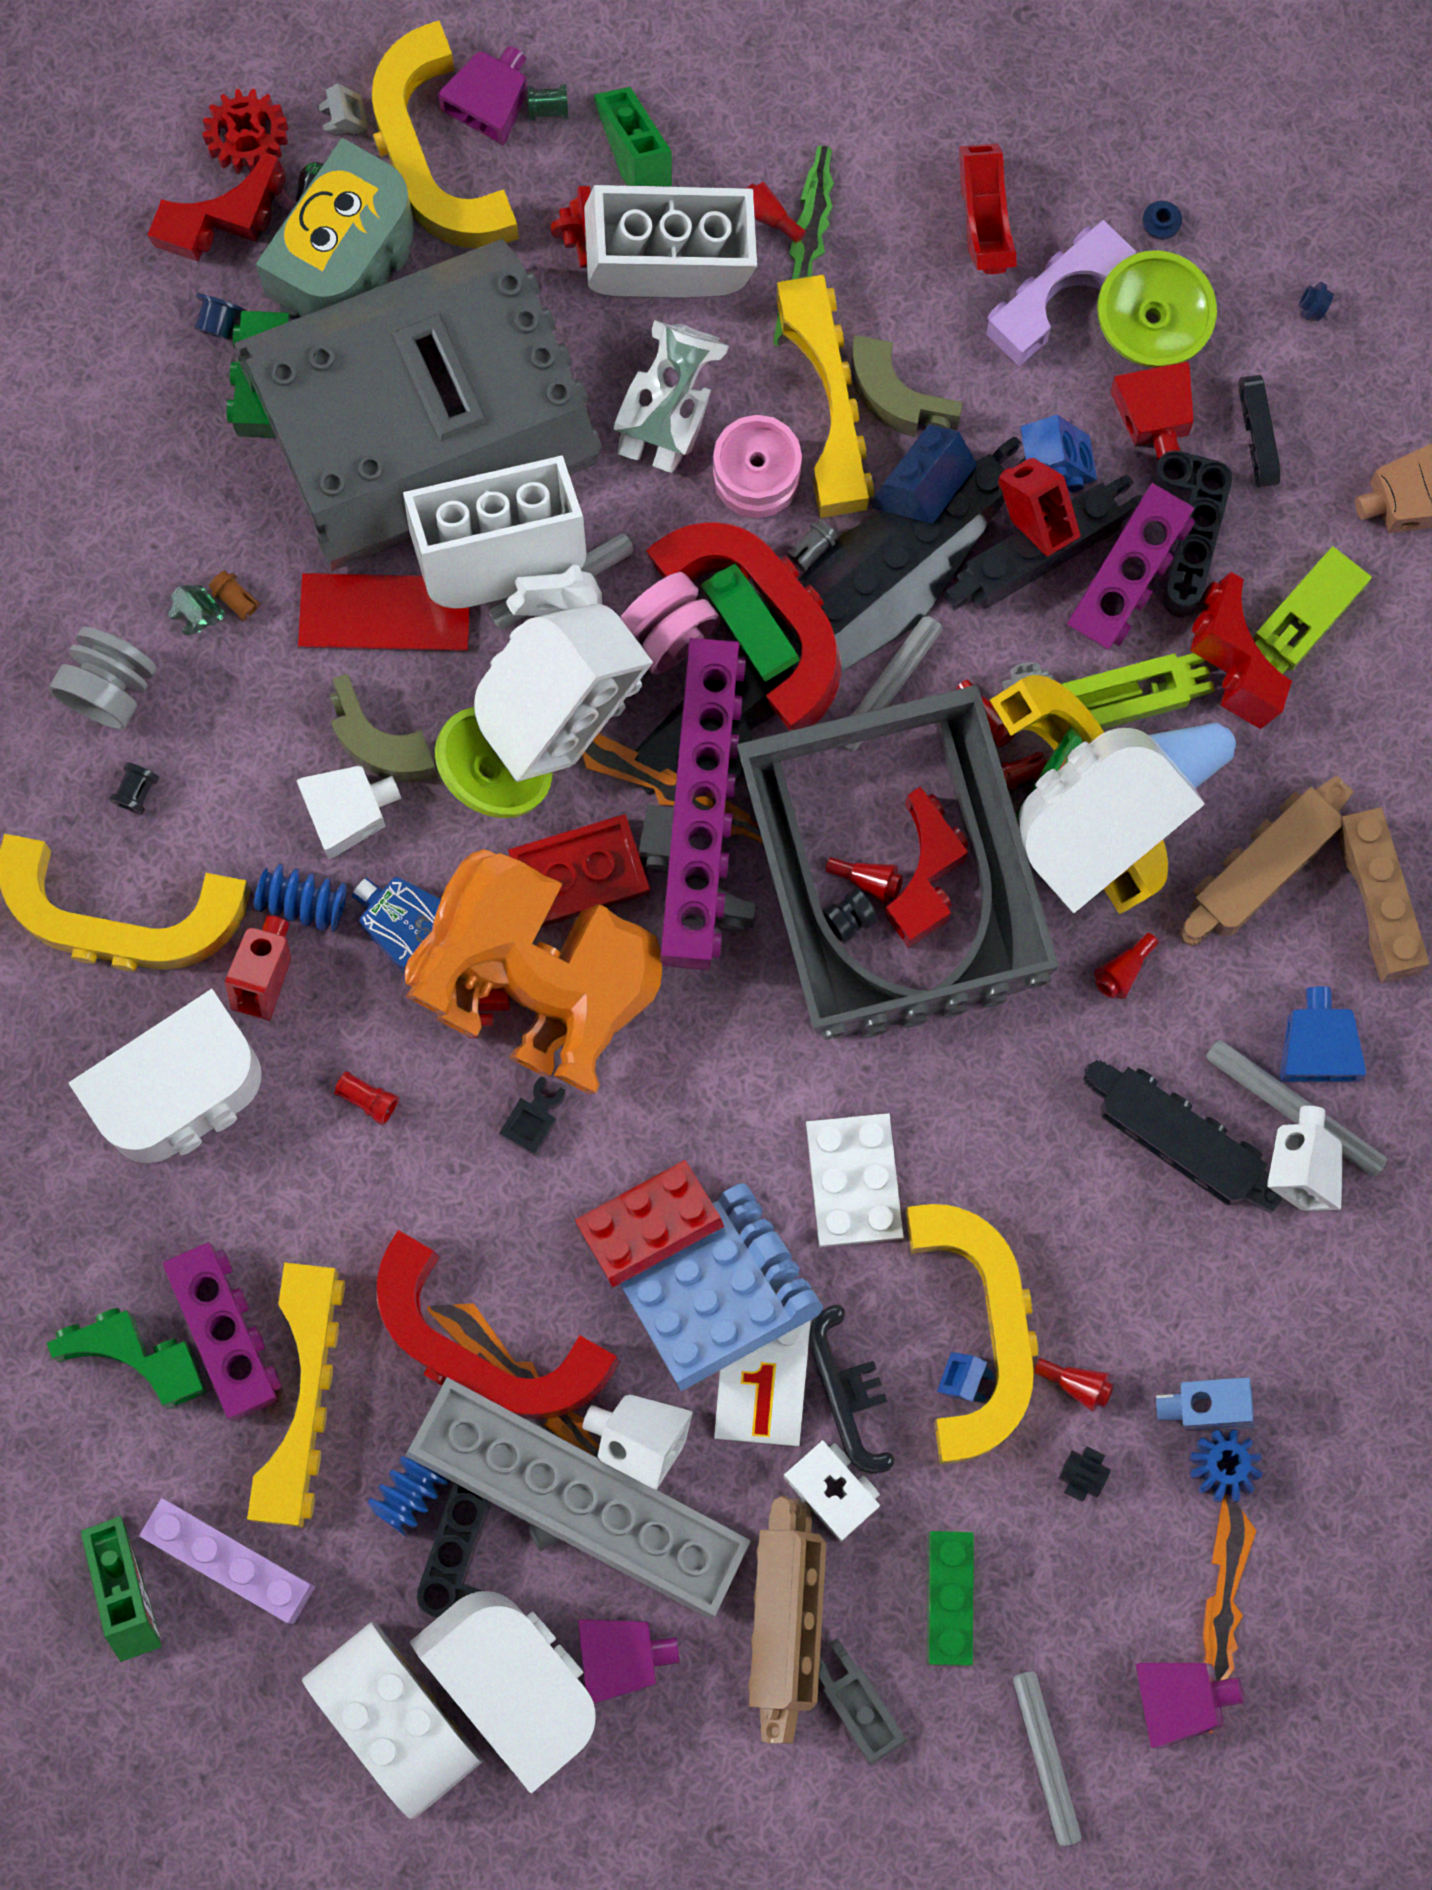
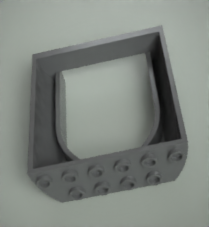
M978 685L737 744L814 1031L822 1035L824 1040L841 1038L861 1033L863 1038L875 1037L887 1031L886 1026L902 1022L903 1028L918 1026L927 1021V1015L942 1012L944 1018L953 1017L965 1013L967 1005L982 1002L985 1008L993 1007L1006 1002V995L1022 992L1029 988L1040 987L1051 982L1050 975L1057 970L1059 965L1028 857L1023 846L1021 833ZM935 723L976 867L981 896L979 926L972 946L959 966L942 983L928 991L911 989L888 982L861 966L838 942L828 926L817 897L781 761Z

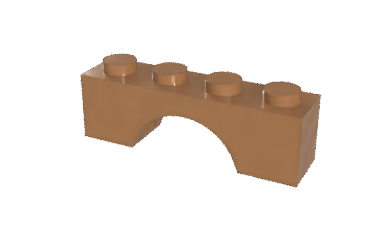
M1379 807L1342 816L1341 827L1336 832L1346 869L1353 874L1364 901L1369 926V946L1380 983L1421 974L1430 963L1383 808Z

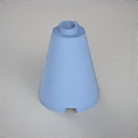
M1219 723L1149 735L1188 778L1195 789L1231 761L1234 757V749L1236 748V741L1232 732Z

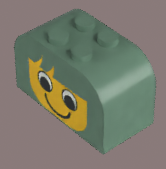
M341 138L255 264L265 296L278 304L294 309L299 316L303 317L387 284V279L394 269L399 271L405 265L410 252L408 247L414 236V220L404 178L390 164Z

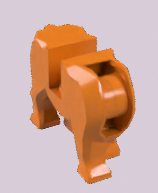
M485 849L473 852L460 863L448 882L436 912L432 931L407 960L404 971L405 983L411 989L406 998L438 1014L437 1021L472 1038L478 1035L482 1027L478 1014L479 998L488 996L491 989L501 988L519 1005L535 1012L534 1022L522 1035L521 1045L513 1050L509 1059L541 1076H551L554 1070V1052L564 1044L560 1052L562 1063L557 1068L554 1077L588 1095L596 1094L600 1086L595 1073L597 1058L610 1043L613 1035L655 999L661 986V949L657 937L641 926L619 918L606 907L598 904L580 912L561 951L543 942H538L537 946L532 943L562 883L546 877L527 864L502 853L495 854Z

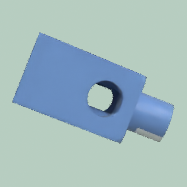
M1250 1377L1180 1383L1181 1394L1156 1395L1158 1421L1183 1420L1185 1430L1255 1428ZM1197 1399H1210L1212 1401L1211 1408L1207 1412L1197 1413L1193 1410V1405Z

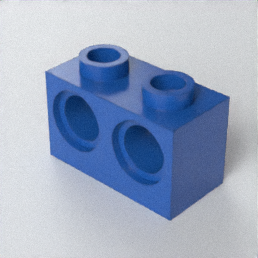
M1057 414L1020 426L1026 460L1035 458L1062 474L1069 493L1081 491L1084 489L1085 484L1097 481L1090 435Z

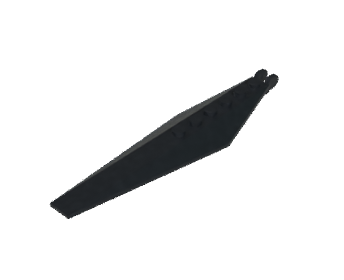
M1013 436L1007 440L993 455L988 454L976 461L977 466L933 524L883 511L843 533L835 541V545L829 547L799 578L798 581L804 588L811 585L824 602L821 609L831 623L839 646L842 666L841 673L912 629L923 617L927 616L1004 504L1003 492L998 484L999 477L1005 470L1001 464L1018 451L1022 443L1017 437ZM1024 457L1017 465L1024 462L1026 458ZM771 608L769 610L770 614L801 660L802 644ZM739 647L738 656L746 657L744 681H736L735 695L742 696L741 718L746 722L749 730L775 715L766 695L785 682L795 672L800 661L765 682ZM709 680L703 684L711 692H719L725 688L717 680ZM684 700L635 750L639 753L635 761L658 772L668 768L677 773L678 767L672 755V736L677 723L682 719ZM626 761L622 763V766L631 776L652 784L656 788L664 785ZM640 785L641 788L648 795L655 791L654 789Z

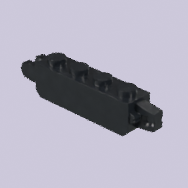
M1127 474L1106 486L1101 482L1071 500L1081 534L1080 538L1047 557L1020 530L966 562L965 569L957 575L960 582L946 590V601L953 611L971 601L976 606L982 604L984 608H989L1117 532L1121 527L1122 521L1131 517L1143 496L1133 497L1118 506L1114 498L1126 492L1134 482Z
M1097 1059L1095 1062L1087 1065L1088 1069L1084 1071V1085H1087V1088H1092L1091 1091L1104 1099L1100 1109L1102 1118L1227 1206L1239 1204L1244 1200L1270 1214L1279 1206L1283 1197L1268 1187L1269 1174L1264 1170L1268 1164L1261 1160L1262 1153L1257 1148L1245 1141H1241L1239 1144L1226 1135L1227 1129L1221 1123L1211 1117H1206L1204 1120L1191 1111L1193 1106L1188 1100L1174 1092L1168 1095L1156 1086L1158 1081L1143 1069L1137 1068L1134 1071L1127 1067L1124 1073H1121L1110 1064L1107 1065L1106 1061H1097Z

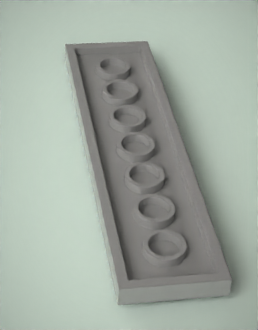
M446 1378L405 1455L710 1620L716 1616L751 1540L601 1462L600 1459L449 1378Z

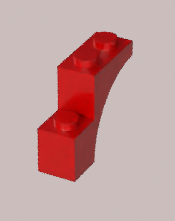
M998 143L959 146L961 195L966 203L968 252L977 270H983V273L991 275L1005 273L1007 271L1006 268L1017 267V258L1008 217L1003 151Z
M263 152L254 169L238 186L214 199L196 203H178L161 199L147 234L154 247L198 262L202 252L207 253L211 248L214 239V230L212 228L257 242L260 232L266 231L272 217L271 203L275 195L279 196L286 180V174L278 157Z
M1230 572L1218 583L1213 581L1206 588L1201 599L1205 604L1203 611L1192 627V633L1195 636L1190 651L1227 673L1222 683L1225 692L1220 706L1255 727L1262 729L1283 712L1292 680L1279 672L1265 658L1255 644L1243 614L1242 587L1244 579Z
M921 786L907 795L905 803L918 832L920 845L919 863L908 886L892 903L886 906L885 911L886 918L908 948L949 922L951 915L949 908L952 907V904L941 887L933 888L931 884L963 864L968 854L966 848L969 846L963 833L956 826L950 828L942 817L945 811L936 796L932 793L927 796Z

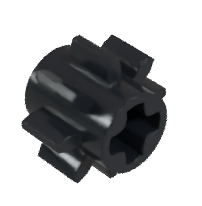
M1088 1446L1084 1448L1082 1454L1071 1450L1058 1477L1059 1480L1068 1484L1064 1493L1081 1502L1085 1500L1087 1494L1098 1498L1111 1471L1110 1468L1102 1465L1105 1455Z

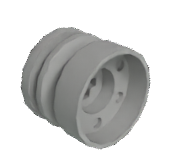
M81 627L75 637L80 645L73 644L68 650L70 657L81 667L67 664L60 665L48 687V691L59 702L73 711L107 727L124 730L138 706L135 700L124 690L137 693L145 692L148 685L143 678L151 679L157 667L150 658L129 642L91 627Z

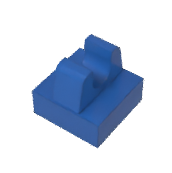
M951 1352L937 1392L953 1399L983 1403L987 1396L977 1391L981 1378L993 1380L994 1373L986 1367L987 1361L973 1355Z

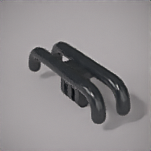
M838 1304L832 1305L822 1310L813 1320L809 1334L810 1348L845 1454L850 1459L851 1464L862 1472L869 1474L884 1473L889 1471L894 1465V1456L889 1452L872 1454L865 1450L853 1414L882 1405L888 1401L885 1393L868 1398L866 1391L882 1386L880 1377L864 1382L861 1375L872 1373L877 1369L874 1361L838 1372L827 1339V1332L832 1327L843 1322L845 1309Z

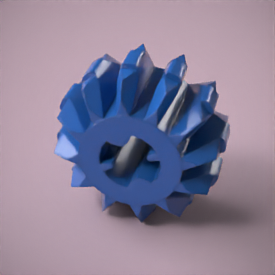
M1219 1429L1211 1433V1441L1201 1437L1196 1443L1201 1452H1192L1189 1456V1461L1201 1466L1189 1473L1190 1478L1198 1479L1203 1477L1205 1482L1199 1486V1493L1204 1494L1212 1487L1214 1489L1213 1501L1217 1503L1223 1499L1225 1491L1232 1503L1240 1500V1490L1250 1495L1255 1490L1250 1480H1259L1263 1474L1261 1470L1251 1466L1262 1460L1261 1454H1248L1247 1450L1252 1446L1253 1441L1247 1438L1241 1445L1238 1444L1237 1430L1232 1429L1226 1441ZM1222 1456L1227 1457L1226 1463L1231 1460L1235 1466L1229 1475L1225 1474L1226 1469L1221 1472L1217 1467Z

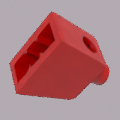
M1189 362L1114 376L1110 389L1111 395L1134 446L1153 443L1158 461L1166 452L1172 450L1180 451L1177 438L1189 436L1194 419Z
M1035 458L1027 459L1014 468H1007L1001 473L998 484L1002 489L1012 522L1044 555L1048 557L1081 537L1066 481L1062 474Z
M267 916L262 930L255 928L246 929L224 981L231 1010L271 1021L291 961L288 939L285 938L290 924L286 920L277 916Z

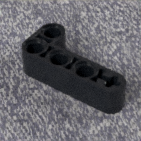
M1172 450L1160 457L1153 475V483L1194 507L1189 517L1193 519L1196 516H1204L1211 522V526L1201 527L1194 523L1184 541L1182 542L1179 539L1177 541L1163 594V604L1171 615L1184 618L1196 611L1205 589L1232 485V473L1227 465L1220 461ZM1168 469L1179 472L1182 478L1171 480L1164 475L1163 471ZM1207 479L1214 480L1220 485L1221 489L1210 490L1203 485L1202 481ZM1188 552L1195 553L1201 558L1202 562L1191 564L1184 559L1183 554ZM1184 579L1191 580L1186 600L1179 598V590Z
M455 1482L417 1590L418 1606L423 1612L436 1618L466 1595L482 1591L464 1585L491 1502L485 1498L481 1501L469 1493H460L462 1486ZM464 1502H471L477 1507V1518L470 1525H459L454 1517L457 1506ZM455 1543L462 1547L463 1559L455 1567H445L441 1562V1551L447 1544ZM435 1585H444L449 1592L448 1603L438 1610L430 1608L426 1600L427 1592Z

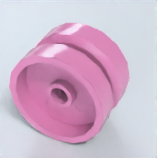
M753 415L739 418L725 427L715 444L713 479L717 495L726 507L741 516L763 518L776 515L790 505L799 489L802 453L799 440L789 426L774 417Z
M682 572L671 574L658 581L640 595L620 617L653 661L649 671L655 675L667 672L687 658L690 638L709 639L721 621V615L709 601L705 599L696 600L698 588Z

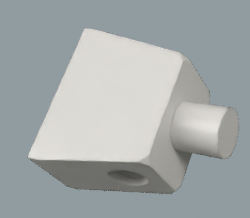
M362 766L345 768L297 780L328 859L336 857L386 827L379 807L402 799L393 776L369 784Z
M1302 1106L1299 1113V1124L1282 1125L1278 1128L1268 1187L1300 1210H1341L1342 1144L1339 1139L1324 1129L1325 1109L1317 1106Z
M625 1395L613 1413L591 1405L585 1416L583 1429L602 1436L598 1451V1457L601 1462L657 1490L685 1445L693 1412L638 1396Z

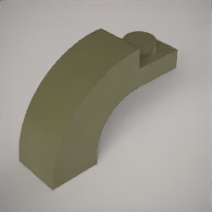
M854 335L852 350L854 384L864 405L879 421L897 432L912 437L916 436L918 423L926 424V428L928 425L958 430L963 402L925 395L909 389L898 379L892 366L891 358L894 342Z
M348 673L333 678L337 692L329 695L337 717L340 718L330 722L339 743L351 759L376 776L384 779L393 776L394 781L420 782L438 777L422 730L407 735H391L376 729L363 715Z

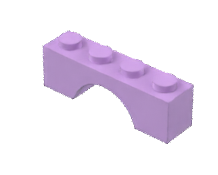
M1104 220L1093 229L1090 226L1083 229L1074 239V246L1065 254L1062 251L1057 252L1047 262L1045 271L1036 279L1033 276L1026 279L1018 288L1015 298L1008 304L1002 301L990 312L986 335L1019 367L1048 342L1051 326L1046 316L1045 306L1056 293L1072 286H1089L1101 290L1105 279L1112 269L1127 257L1136 254V251Z
M163 1498L160 1499L139 1537L288 1624L294 1625L316 1587Z

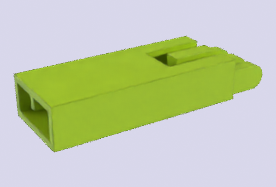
M1332 546L1256 632L1253 638L1255 644L1265 658L1279 672L1284 674L1287 669L1293 671L1365 589L1372 577ZM1296 616L1300 624L1305 623L1309 628L1291 647L1288 642L1298 632L1294 626L1290 624L1280 637L1278 635Z
M1176 653L1061 684L1086 706L1102 730L1188 707L1192 698L1215 691L1214 684L1211 681L1196 684V681L1209 677L1210 672L1208 667L1191 669V666L1205 661V659L1194 653L1181 657H1176ZM1164 675L1166 682L1160 684L1152 683L1151 689L1153 694L1142 696L1143 692L1139 688L1138 681Z

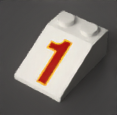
M810 1321L720 1370L714 1439L799 1446Z

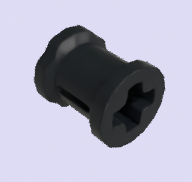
M126 762L123 767L126 773L116 794H111L109 800L118 807L138 815H143L145 811L143 803L152 784H157L159 776L139 765Z

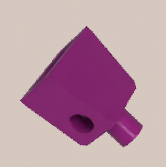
M507 46L498 60L485 52H477L438 93L441 111L504 146L528 94L527 78L519 72L526 62L525 55L512 46Z
M578 1620L585 1688L594 1704L657 1685L655 1666L680 1663L677 1637L651 1640L649 1622Z
M1135 1664L1151 1748H1166L1224 1726L1221 1707L1244 1704V1692L1240 1678L1235 1677L1216 1681L1212 1664Z

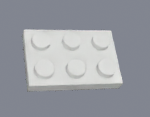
M890 1114L806 1121L819 1248L903 1239Z

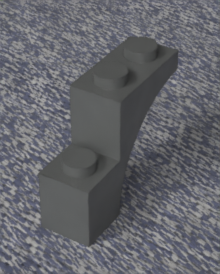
M647 804L639 857L641 861L647 862L646 867L649 869L668 871L674 808ZM697 875L691 876L685 881L687 886L693 890H702L708 886L707 881ZM718 887V893H725L723 918L715 917V922H720L719 927L732 932H743L744 926L753 928L756 903L737 898ZM690 915L685 917L682 923L703 925V920L698 916Z

